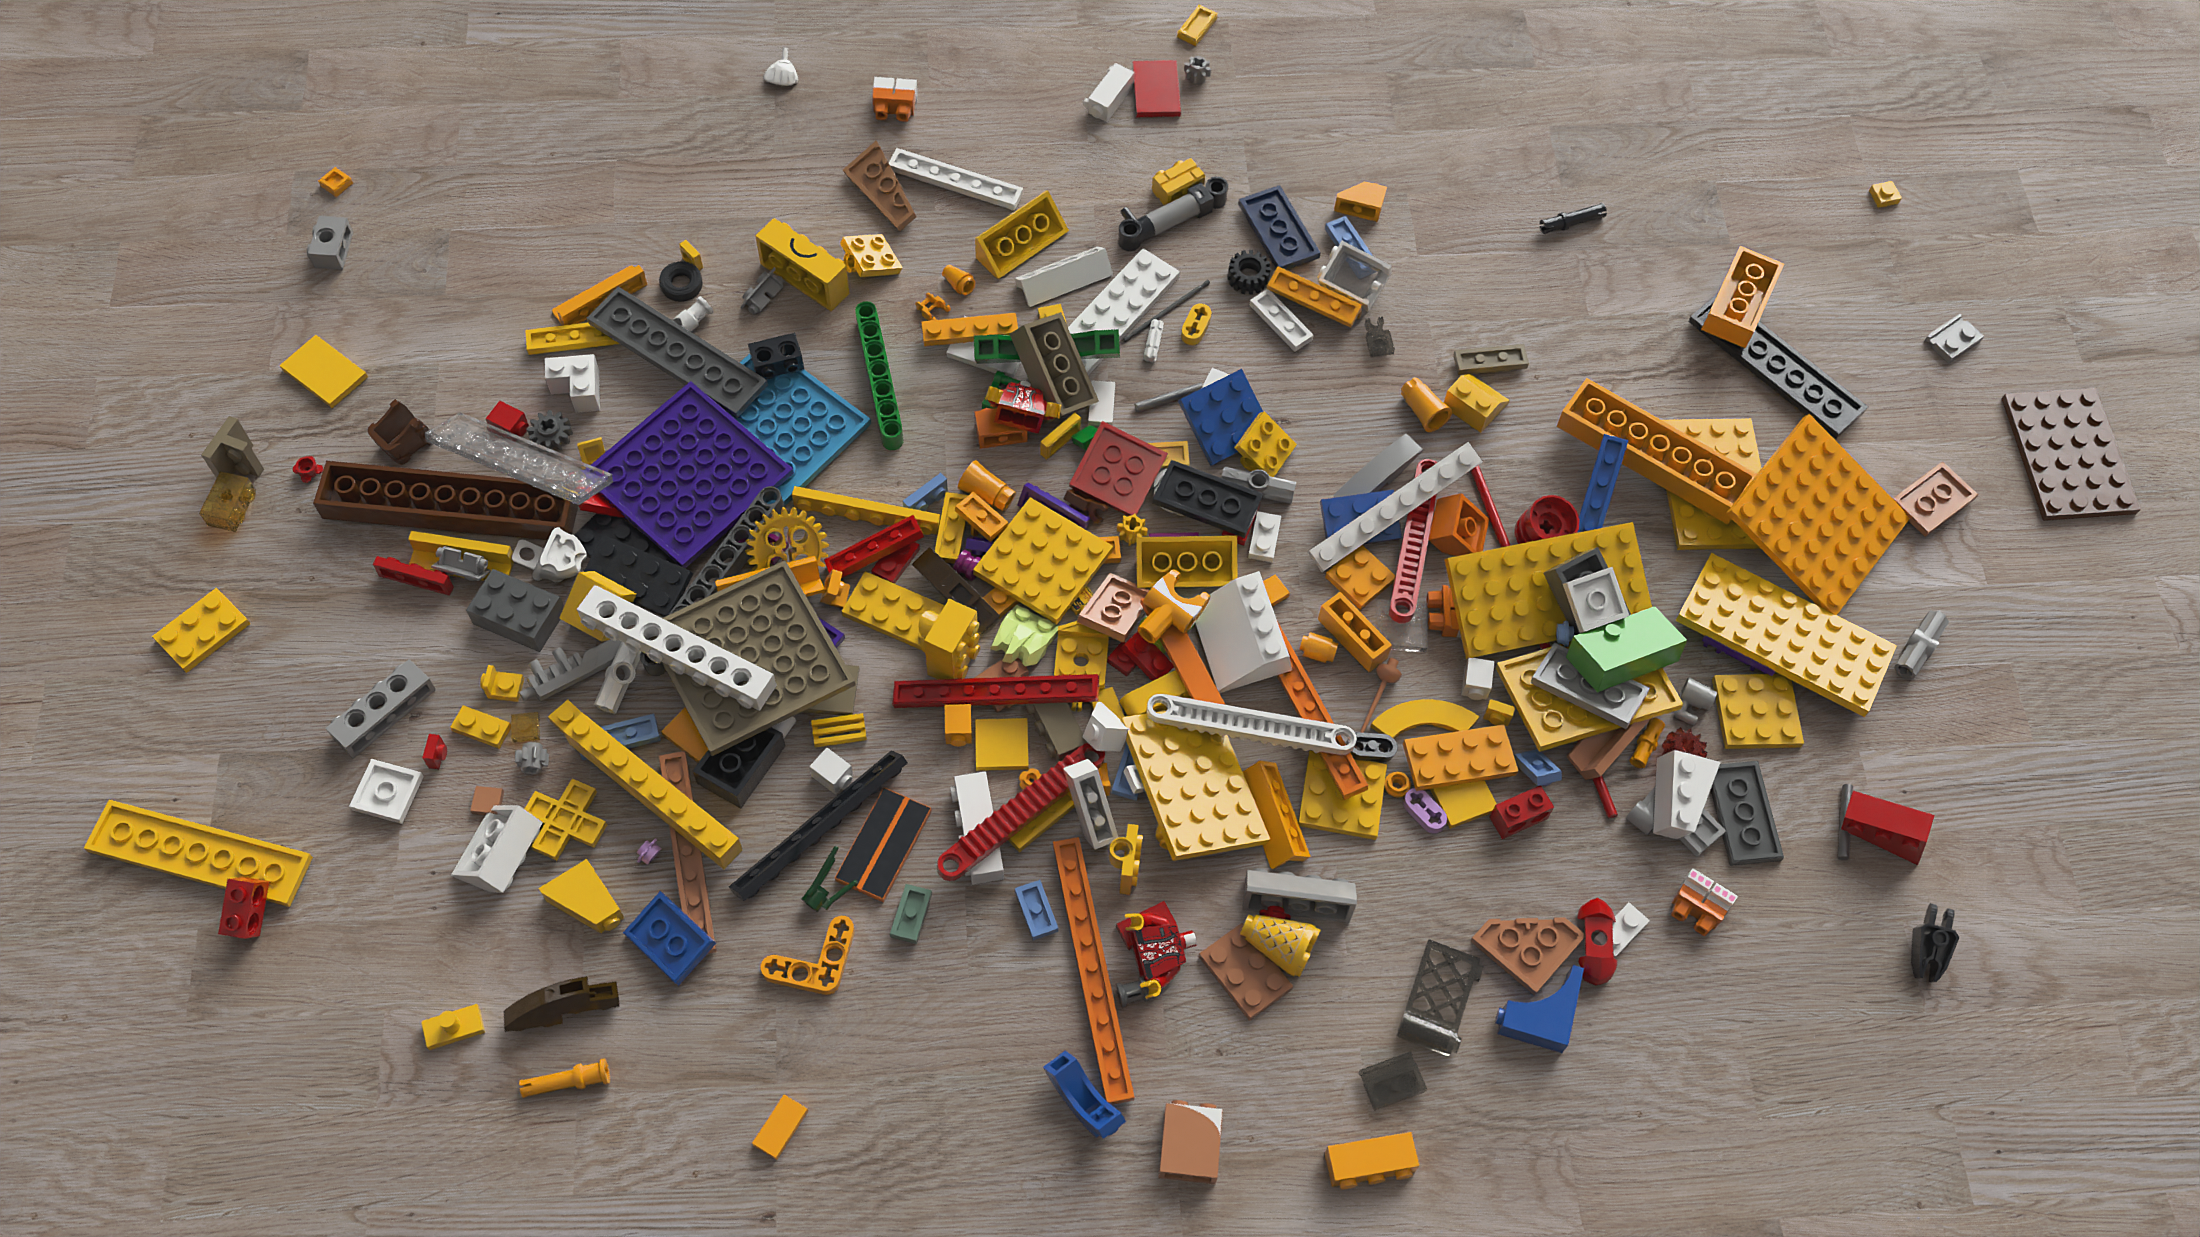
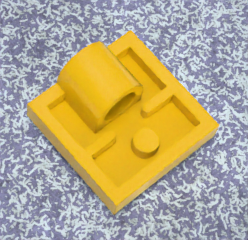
M882 234L843 237L840 242L845 251L843 262L846 265L847 272H857L860 277L896 275L900 274L902 270L901 264Z
M1264 411L1258 414L1234 448L1242 455L1240 462L1244 468L1251 472L1263 470L1270 477H1274L1297 444Z
M1128 824L1126 838L1114 839L1110 845L1109 861L1115 868L1122 869L1119 894L1130 895L1131 886H1137L1143 835H1137L1139 825ZM1123 850L1124 857H1118L1115 855V852Z

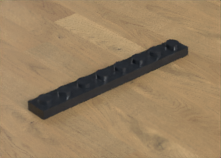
M892 750L734 881L729 886L733 894L743 901L754 897L759 892V888L766 882L778 877L780 871L785 866L797 861L804 850L809 846L817 844L823 834L829 829L837 827L841 823L842 818L848 813L857 810L862 805V802L870 795L877 793L887 780L899 775L902 768L908 764L904 756Z

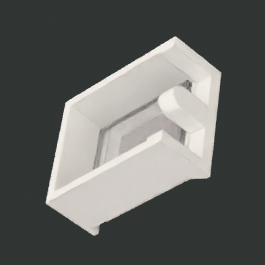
M1341 241L1338 247L1335 246L1329 256L1331 260L1328 265L1323 266L1319 271L1317 277L1319 285L1362 304V309L1369 313L1392 273L1391 265Z

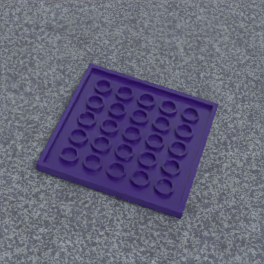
M691 381L580 473L581 478L612 504L617 511L682 568H687L735 526L763 488L768 486L778 488L794 474L792 467Z

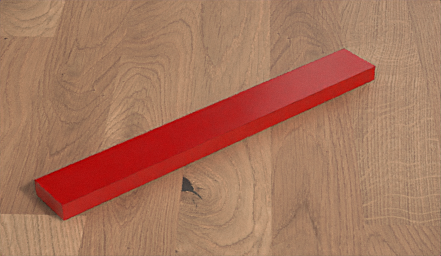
M1099 675L894 681L892 705L894 708L945 707V705L961 704L977 706L1098 702Z

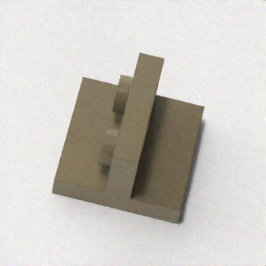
M228 416L201 454L216 479L224 484L229 482L236 470L244 475L252 474L257 477L264 470L252 450L254 445L238 419Z

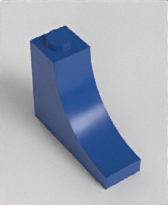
M1573 965L1567 973L1563 986L1556 993L1543 1000L1535 1002H1514L1508 1000L1503 1008L1499 1007L1495 1019V1024L1499 1025L1497 1034L1563 1053L1569 1045L1584 968Z

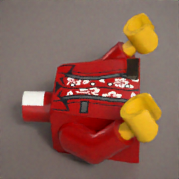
M1021 381L1018 384L1010 382L1006 389L989 386L985 396L990 406L997 408L994 422L1039 434L1043 420L1048 421L1054 417H1060L1062 405L1043 400V392L1040 389L1032 388L1031 384L1027 381Z
M1151 912L1125 914V918L1131 919V926L1126 927V930H1128L1139 975L1140 977L1143 976L1144 980H1150L1141 983L1140 987H1148L1149 994L1145 996L1146 999L1156 997L1160 994L1161 989L1168 985L1178 974L1181 964L1186 962L1184 949L1197 946L1195 934L1192 930L1179 934L1177 924H1172L1166 917Z

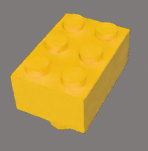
M948 599L940 614L932 611H926L922 614L918 626L921 635L920 646L926 655L927 675L935 679H964L968 672L970 660H975L980 651L977 611Z

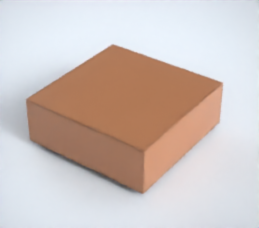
M476 786L470 809L471 813L476 815H486L487 813L498 815L492 808L494 805H502L504 790L502 788Z

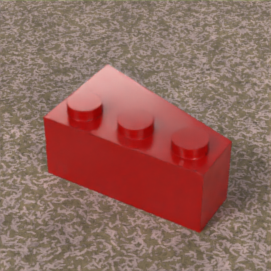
M1853 791L1841 829L1918 865L1935 815Z

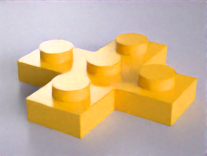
M572 778L559 801L535 791L524 808L543 822V828L531 846L533 851L557 861L570 838L595 848L607 827L606 821L586 813L597 794L596 788Z

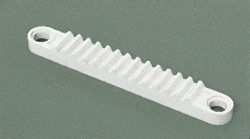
M1166 694L1153 695L1149 699L1146 709L1148 717L1156 723L1177 726L1179 729L1188 728L1189 731L1198 730L1200 733L1206 731L1211 735L1218 733L1222 737L1229 735L1231 738L1240 737L1241 740L1261 741L1262 744L1268 742L1274 746L1280 744L1285 748L1292 746L1293 749L1313 750L1314 753L1326 752L1346 755L1353 750L1357 740L1355 732L1350 727ZM1162 703L1167 707V711L1163 714H1158L1153 710V705ZM1345 735L1350 743L1346 746H1341L1336 742L1335 737Z

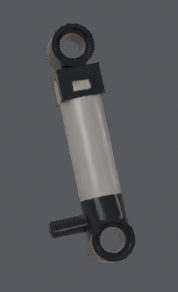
M1212 177L1207 180L1206 187L1199 183L1189 188L1187 195L1138 219L1135 218L1127 207L1122 208L1120 213L1125 220L1119 225L1118 244L1120 248L1125 251H1135L1140 247L1141 242L1194 216L1200 219L1212 213L1213 209L1222 208L1227 202V181L1222 177Z

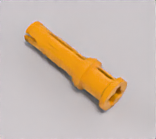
M605 1058L600 1059L598 1063L583 1066L580 1063L576 1064L572 1070L525 1080L521 1079L519 1085L523 1087L520 1088L522 1098L575 1086L577 1089H585L586 1085L601 1082L609 1084L610 1073Z

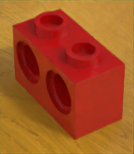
M1539 785L1496 804L1489 818L1500 837L1505 839L1547 820L1554 809V805L1543 787Z
M246 877L227 879L218 931L219 935L243 939L260 936L270 881Z

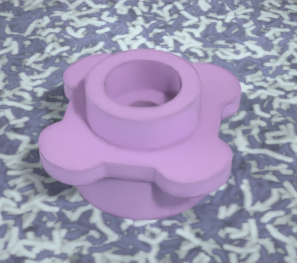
M656 838L651 843L647 840L637 851V854L640 855L637 860L638 863L643 861L648 865L662 848L656 844Z

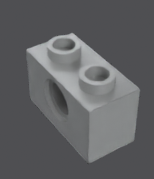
M319 216L317 224L313 226V238L311 244L307 246V256L311 259L315 268L343 270L353 230L347 218Z

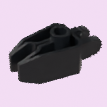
M1931 903L1927 908L1924 923L1913 928L1911 965L1914 977L1921 979L1929 963V982L1934 983L1947 970L1960 937L1955 930H1952L1955 911L1947 908L1943 913L1941 926L1935 925L1938 907Z

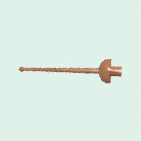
M1389 658L1387 664H1378L1376 668L1377 676L1382 682L1360 732L1364 733L1386 684L1395 683L1401 678V672L1396 669L1399 661L1394 658Z

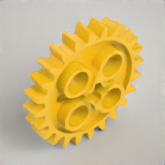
M782 507L781 514L778 515L772 509L771 518L763 514L765 522H754L758 527L757 531L749 530L754 538L746 540V543L752 546V548L745 550V553L753 556L747 560L749 565L756 564L752 571L770 567V560L776 556L781 557V562L785 560L787 563V555L782 550L786 548L783 530L785 526L788 527L787 541L792 546V548L788 549L790 562L795 561L798 555L805 554L806 558L815 556L818 566L825 567V564L820 559L828 557V554L822 551V549L829 547V544L821 540L827 537V534L825 532L818 533L822 525L820 523L813 525L815 518L810 516L806 519L807 512L804 510L797 515V509L793 507L790 514H788L786 508ZM798 529H804V537L801 540H794V532ZM774 531L779 532V539L774 543H769L767 540L768 535Z

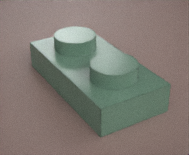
M909 884L905 885L891 928V938L917 944L932 897V890Z

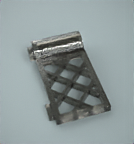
M1428 939L1396 1037L1448 1057L1451 1055V1052L1457 1053L1462 1040L1461 1037L1457 1036L1471 987L1474 980L1479 982L1484 965L1479 964L1480 958ZM1431 949L1442 953L1446 961L1434 965L1429 956ZM1462 960L1472 964L1470 972L1460 975L1454 963ZM1449 965L1455 978L1443 982L1437 970ZM1432 972L1438 985L1427 989L1421 978ZM1458 982L1463 990V995L1453 999L1447 986ZM1441 989L1447 1002L1436 1006L1430 993ZM1424 996L1431 1008L1422 1011L1412 1007L1415 999ZM1451 1006L1456 1015L1454 1023L1443 1019L1439 1010Z

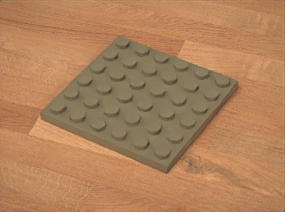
M785 560L662 618L774 674L777 686L759 711L753 707L750 709L743 707L738 703L737 699L731 696H721L713 687L707 684L702 686L696 683L691 676L685 673L682 675L678 674L669 665L662 662L711 756L855 686V680ZM658 636L650 637L649 640H655ZM675 647V648L671 649L670 651H671V652H675V651L679 650L680 647ZM695 659L692 663H698L702 661V659ZM718 670L715 674H722L725 670ZM741 681L737 685L743 686L747 684L748 681Z

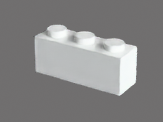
M1089 759L1063 768L1082 831L1088 843L1096 850L1119 838L1098 769Z

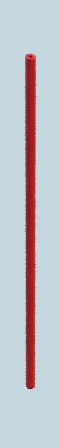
M1478 465L1470 471L1500 547L1511 546ZM1549 642L1539 644L1541 650L1551 647ZM1603 776L1592 778L1608 819L1617 817L1618 813Z

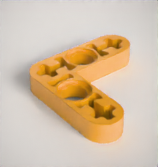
M837 916L831 921L818 964L779 955H770L763 959L760 969L763 978L774 984L823 995L833 994L840 986L853 941L855 929L852 920L846 916ZM842 924H845L846 929L849 931L842 933V943L837 941L838 931L835 928H840ZM831 949H839L842 952V957L838 961L834 962L827 959V953ZM774 963H777L780 970L787 971V978H784V972L778 970L773 975L770 974L767 967H772ZM827 967L832 969L831 980L833 983H828L827 987H824L820 979L827 977ZM803 968L807 970V978L803 981L794 980L792 976L796 969Z

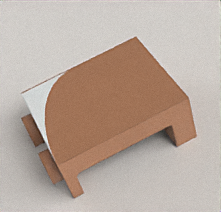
M1181 1100L1166 1103L1158 1178L1216 1184L1223 1109H1216V1105L1209 1103L1200 1104V1107L1189 1106L1188 1102Z

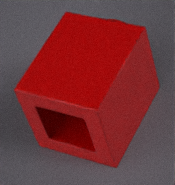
M499 401L485 418L491 432L513 443H516L520 437L524 436L529 427L524 412L502 401Z

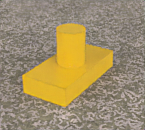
M478 1004L452 1012L444 1011L439 1016L421 1021L426 1046L429 1050L485 1033Z

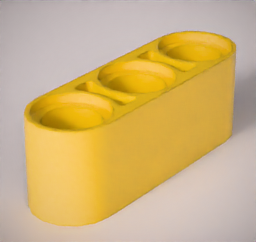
M1175 670L1127 693L1120 699L1119 703L1127 716L1147 714V703L1153 695L1166 694L1189 699L1190 696ZM1156 703L1153 705V710L1155 712L1166 711L1167 707L1162 703Z

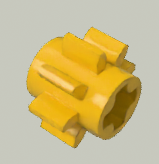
M1136 514L1128 517L1124 515L1123 524L1117 523V531L1120 532L1119 540H1124L1128 543V546H1131V544L1136 543V537L1147 536L1146 520L1140 519Z

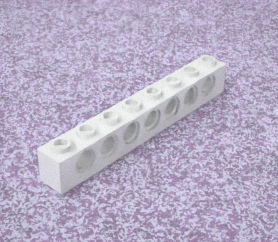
M596 585L593 586L577 608L581 623L591 630L596 628L602 631L610 640L616 641L618 639L624 642L634 652L640 650L646 653L652 661L656 663L663 662L669 665L674 672L681 675L685 673L691 676L696 683L702 686L707 684L713 687L721 696H731L737 699L738 703L745 708L750 709L753 707L760 711L777 686L773 673ZM613 614L609 618H604L606 615ZM636 625L632 629H626L628 626ZM658 636L655 640H648L650 637ZM675 647H680V649L675 652L670 651ZM695 659H702V661L698 663H692ZM718 670H725L722 674H715ZM741 681H748V683L743 686L737 685Z

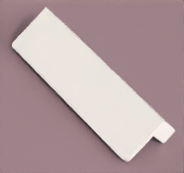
M1095 247L1016 277L1014 280L1016 286L1023 289L1028 306H1034L1112 276L1113 272L1106 249Z

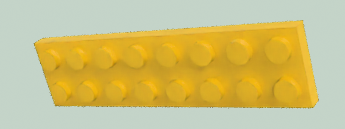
M108 800L84 846V849L89 853L225 890L227 879L246 877L270 881L266 901L288 907L291 906L313 859L310 853L113 800Z

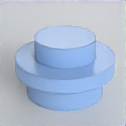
M1563 621V624H1557V644H1563L1564 647H1568L1569 641H1572L1574 636V627L1569 626L1568 621Z

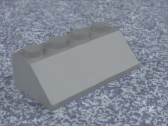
M1261 868L1247 870L1242 910L1259 912L1262 909L1267 910L1269 906H1280L1286 914L1291 916L1350 923L1357 905L1355 883H1350L1346 879L1335 878L1333 880H1325L1317 875L1301 877L1295 876L1291 872L1268 873L1267 870Z

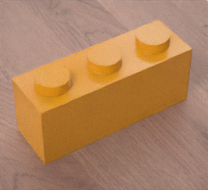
M1341 592L1321 605L1318 620L1368 672H1371L1378 664L1388 659L1392 644Z
M1412 1132L1331 1145L1327 1147L1324 1153L1331 1186H1340V1189L1354 1188L1357 1186V1182L1368 1181L1369 1185L1384 1182L1386 1177L1396 1176L1397 1180L1412 1177L1413 1173L1420 1166Z

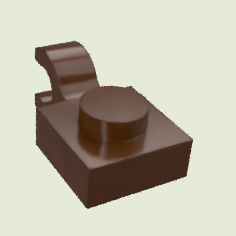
M1075 489L1067 490L1063 498L1070 503L1069 506L1077 511L1087 510L1091 520L1096 523L1103 521V518L1097 515V510L1107 511L1109 509L1106 504L1099 503Z

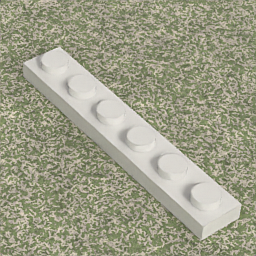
M896 148L889 161L895 173L1014 211L1023 195V188L899 148Z

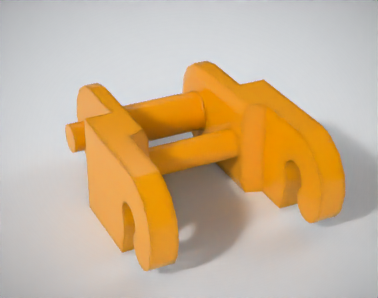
M926 293V299L921 303L918 301L915 303L916 309L920 310L922 316L928 321L937 320L935 317L932 318L930 313L935 307L941 308L945 312L951 310V307L949 305L946 306L943 299L939 296L934 297L930 293ZM929 302L933 304L929 308L925 307Z

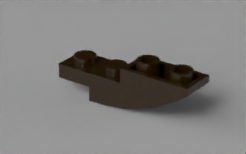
M930 547L912 563V566L946 600H954L977 611L978 631L981 634L1000 617Z
M585 976L558 982L532 992L503 1011L505 1032L563 1024V1014H579L585 1011L607 1010L613 1007H620L617 981L588 985V977Z

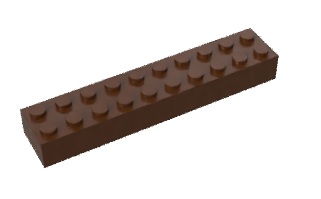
M326 461L313 502L322 519L548 540L553 529L557 527L572 535L578 510V504L574 497L576 491L575 484Z

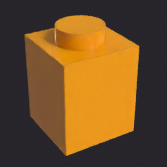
M971 704L945 705L946 744L956 747L972 744Z

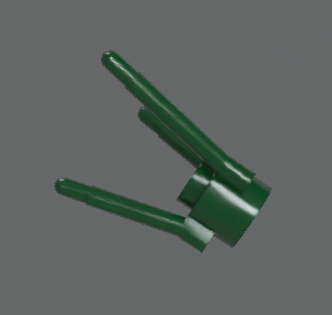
M838 846L833 847L814 882L801 898L805 904L816 912L822 907L828 910L836 900L858 884L857 880H853L829 899L827 898L829 892L820 886L836 860L834 856L839 849Z

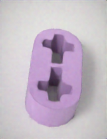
M1415 788L1408 790L1403 801L1405 810L1427 832L1432 834L1441 832L1447 822V815L1444 810L1424 790L1416 791ZM1412 798H1420V805L1418 803L1411 804ZM1437 816L1439 818L1438 823L1434 822L1431 824L1429 822L1430 818Z

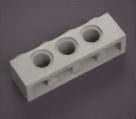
M409 659L404 664L398 665L386 679L376 683L369 693L357 699L342 715L335 717L330 725L326 727V730L346 753L355 758L436 689L430 678ZM405 687L402 691L396 692L399 688ZM384 704L382 708L375 710L377 706ZM363 722L360 726L354 727L357 723Z

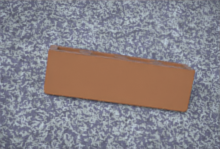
M1650 719L1635 722L1629 725L1627 729L1621 727L1581 739L1569 752L1567 758L1585 780L1601 777Z

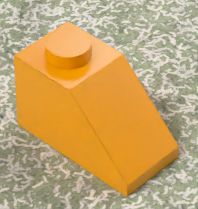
M1363 182L1337 194L1334 211L1378 222L1387 187L1376 183Z

